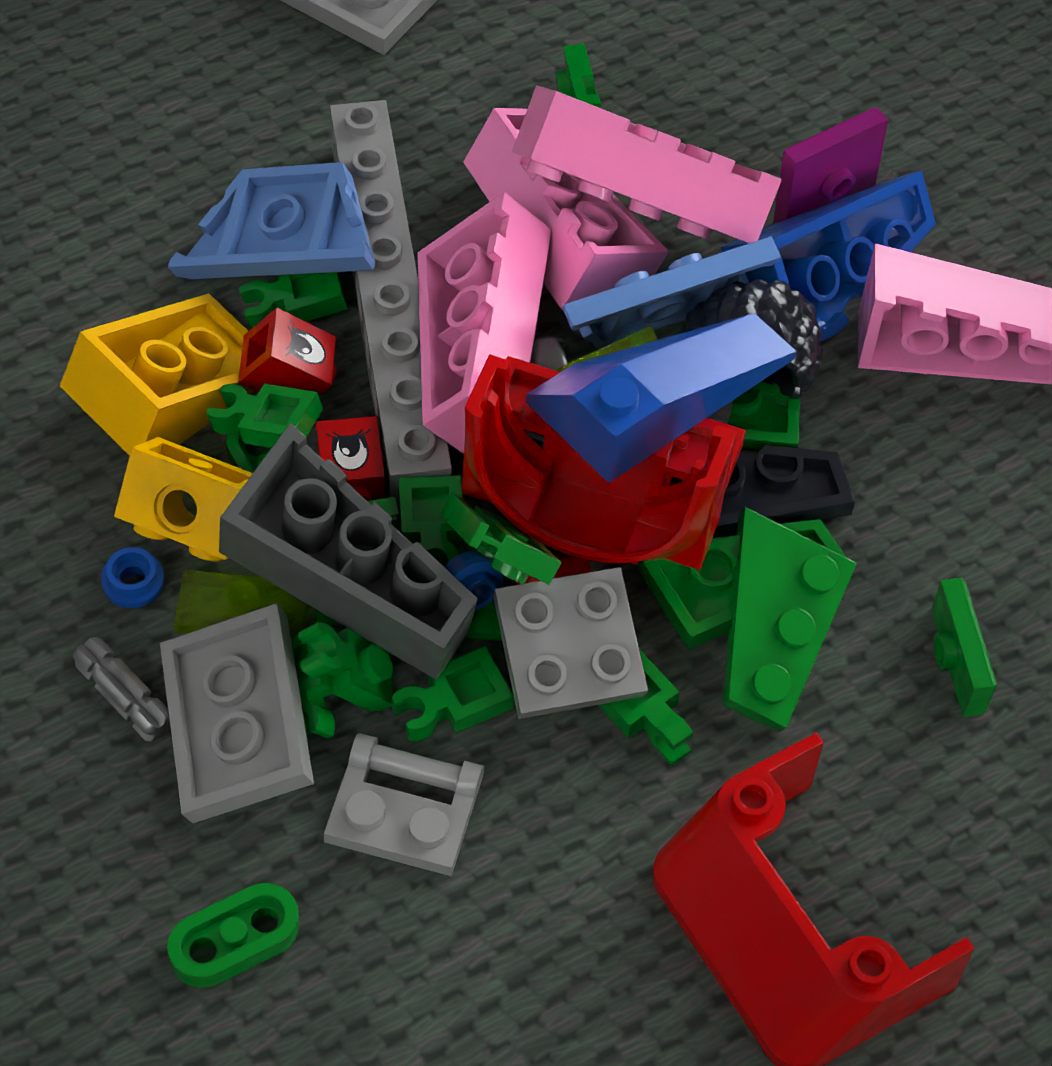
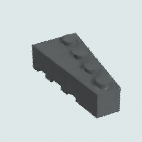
M290 423L221 515L219 552L437 680L469 633L478 598L418 542L412 544L392 525L393 518L376 502L373 504L367 502L346 482L347 475L330 459L324 461L306 444L307 437Z

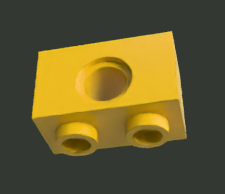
M156 437L131 448L114 517L134 524V531L144 537L156 540L170 538L189 546L188 551L200 559L214 562L227 560L228 557L219 552L220 517L253 473ZM183 491L193 497L197 506L196 516L191 514L184 506Z

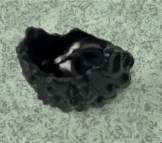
M753 280L748 284L735 281L726 286V288L716 290L711 295V298L699 302L694 309L686 314L685 320L688 323L686 332L755 313L797 351L794 360L763 380V382L771 385L777 384L780 389L779 392L789 396L790 399L802 397V393L809 390L815 374L820 369L823 349L820 345L822 332L820 331L819 324L816 322V308L812 302L806 300L802 293L792 290L789 284L784 281L775 280L773 283H768L763 280Z

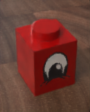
M276 308L244 335L238 383L258 393L265 383L314 391L318 395H322L329 390L336 377L337 366L334 363L336 336Z
M377 416L317 421L318 455L324 461L330 459L347 475L346 482L366 501L385 498V475Z

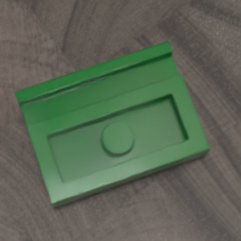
M451 493L440 513L468 545L476 548L475 550L481 555L493 559L490 565L493 569L516 582L525 584L530 575L550 585L562 563L541 542L521 531L513 523L478 505L472 509L460 496Z

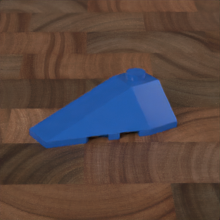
M922 170L908 173L764 227L758 240L772 236L781 258L772 266L760 267L745 272L749 283L753 280H763L768 283L779 280L788 283L792 290L802 293L806 300L812 302L816 308V322L819 324L820 331L822 332L820 342L838 334L850 321L845 312L841 311L856 294L861 297L863 295L875 243L911 252L936 225ZM737 239L722 246L721 250L725 252L749 243Z
M755 313L575 363L527 393L526 403L610 483L794 360L797 351Z

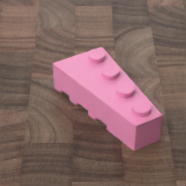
M536 85L512 149L513 153L530 159L527 171L558 183L563 172L581 178L577 189L579 191L610 202L614 192L631 198L627 209L660 221L663 211L680 217L677 225L678 229L709 240L712 230H716L747 243L758 241L782 180L763 171L735 164L734 160L690 144L686 145L681 143V140L641 124H633L627 118Z
M494 108L463 163L489 202L503 192H506L552 229L543 283L561 310H563L564 304L615 288V284L620 279L632 273L647 271L649 276L655 275L669 253L667 248L614 194L610 202L577 190L581 178L563 172L558 183L527 171L530 159L512 152L527 109Z
M503 192L418 252L423 426L463 454L465 443V405L489 354L503 359L510 356L526 362H530L552 229L506 192Z
M875 243L858 311V368L1052 384V288Z

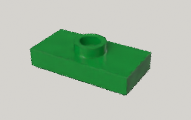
M962 577L941 580L931 608L938 631L935 633L933 640L935 660L940 670L949 669L963 717L982 715L987 711L997 687L994 672L966 581L963 582Z

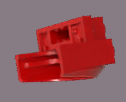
M489 354L465 405L462 494L494 504L521 531L542 544L571 556L597 562H629L638 565L639 561L666 559L701 570L719 522L724 494L742 449L746 430L706 418L608 483L526 403L527 393L560 372L514 357L507 356L506 359ZM525 430L544 435L543 449L533 441ZM673 477L685 480L683 482L670 485Z

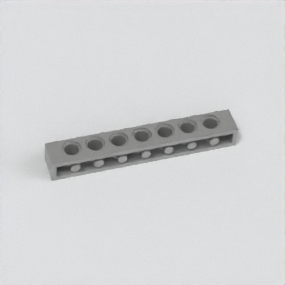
M386 100L330 105L334 163L343 162L353 177L375 259L374 270L352 271L374 413L377 416L387 495L388 498L395 497L399 510L398 477L451 476L450 456L447 442L423 426L419 285Z

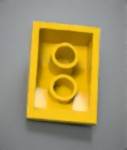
M208 293L80 331L60 387L129 456L132 447L156 437L180 445L210 423L205 413L208 408H228L220 392L223 385H240L247 391L248 395L254 392V390L238 383L243 337L248 330Z

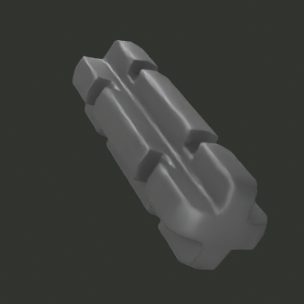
M97 637L89 638L83 645L78 646L73 653L76 668L88 680L93 679L96 682L94 687L125 720L131 718L134 722L132 727L145 741L153 742L163 734H166L171 729L168 708L158 698L150 697L152 693L150 689L120 658L112 657L114 652L102 639Z

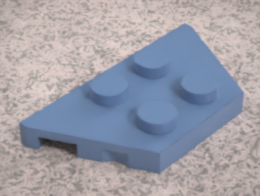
M343 162L242 169L225 190L223 199L213 206L198 224L204 231L203 236L187 256L176 252L168 264V268L176 277L206 279L374 270L375 259L353 177Z
M772 236L704 259L700 253H694L676 260L668 267L669 270L652 276H649L647 271L632 273L620 279L615 284V288L564 304L562 309L571 330L576 331L579 329L585 340L588 342L592 341L596 348L601 349L625 341L626 332L640 336L685 321L686 314L694 309L699 302L711 298V295L716 290L726 288V286L735 281L748 284L749 280L745 272L760 267L772 266L780 260L781 256Z

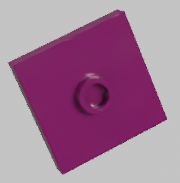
M877 107L784 149L780 172L782 180L777 191L773 224L876 186L889 120Z

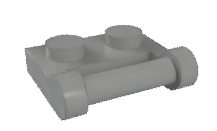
M357 733L351 748L346 772L324 831V842L452 876L482 782L484 765L464 761L463 765L459 766L378 745L377 737ZM371 769L454 791L452 804L367 783L369 771Z

